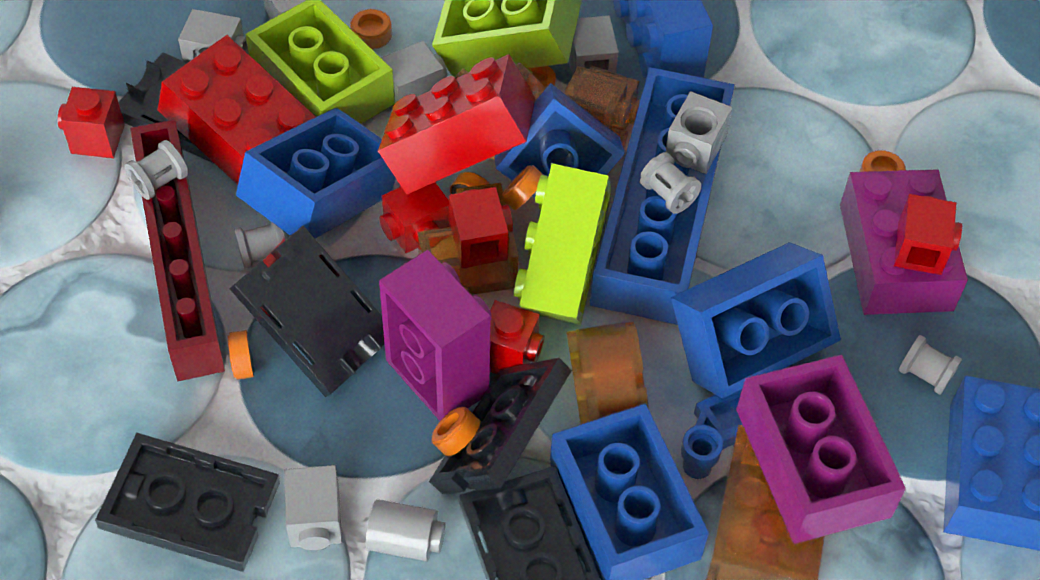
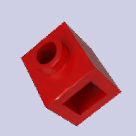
M72 87L66 104L60 105L57 118L58 127L64 131L71 154L114 159L125 127L116 92Z
M436 182L409 194H406L403 188L399 187L382 195L383 215L379 217L380 225L386 237L390 241L396 239L405 253H409L419 247H427L437 241L439 237L452 232L449 224V199Z
M496 187L481 190L470 189L462 193L449 195V224L461 268L508 260L509 233L513 232V221L509 205L500 204Z
M908 195L898 222L894 267L942 275L952 250L957 251L962 236L963 225L962 223L955 222L957 202L941 200L931 196Z
M495 300L490 309L492 315L490 320L491 373L497 374L503 368L528 364L531 361L537 362L545 340V335L539 334L540 314Z

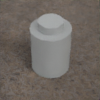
M376 499L367 527L366 550L428 561L431 552L440 553L445 534V522L437 521V510Z

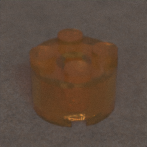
M634 321L566 332L580 425L646 404L649 409L647 389L644 387V368L640 344Z

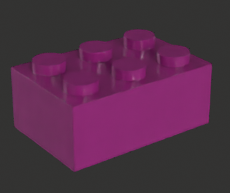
M939 169L850 172L840 202V209L863 315L951 312L955 310L968 281L959 247L957 251L952 250L942 275L894 267L898 222L908 195L931 196L947 201Z
M426 250L379 280L385 356L390 366L437 419L441 421L449 412L456 408H470L476 404L489 388V373L491 372L490 320L492 315L481 297L478 295L471 296L461 285L457 273L448 263L443 262L441 264L429 250Z
M842 355L745 378L736 410L794 544L892 518L906 487Z

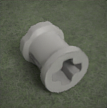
M167 140L160 142L158 150L138 162L130 160L124 166L131 183L146 200L154 197L155 190L176 177L183 179L188 176L185 161L175 147Z
M661 153L651 159L641 172L640 184L646 189H654L666 200V208L673 214L684 211L695 201L701 190V182L695 177H687L674 165L675 159L670 154Z
M272 222L270 225L243 231L241 227L234 229L244 268L251 267L253 261L266 258L285 239L283 230Z
M919 335L906 354L898 371L903 374L913 373L933 385L934 392L941 395L963 359L957 355L953 358L926 344L927 338Z

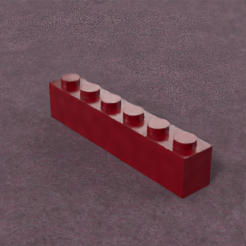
M175 120L130 128L136 162L158 150V144L164 140L169 141L184 160ZM188 176L183 179L176 177L156 189L154 197L149 200L142 197L167 347L178 382L225 372Z

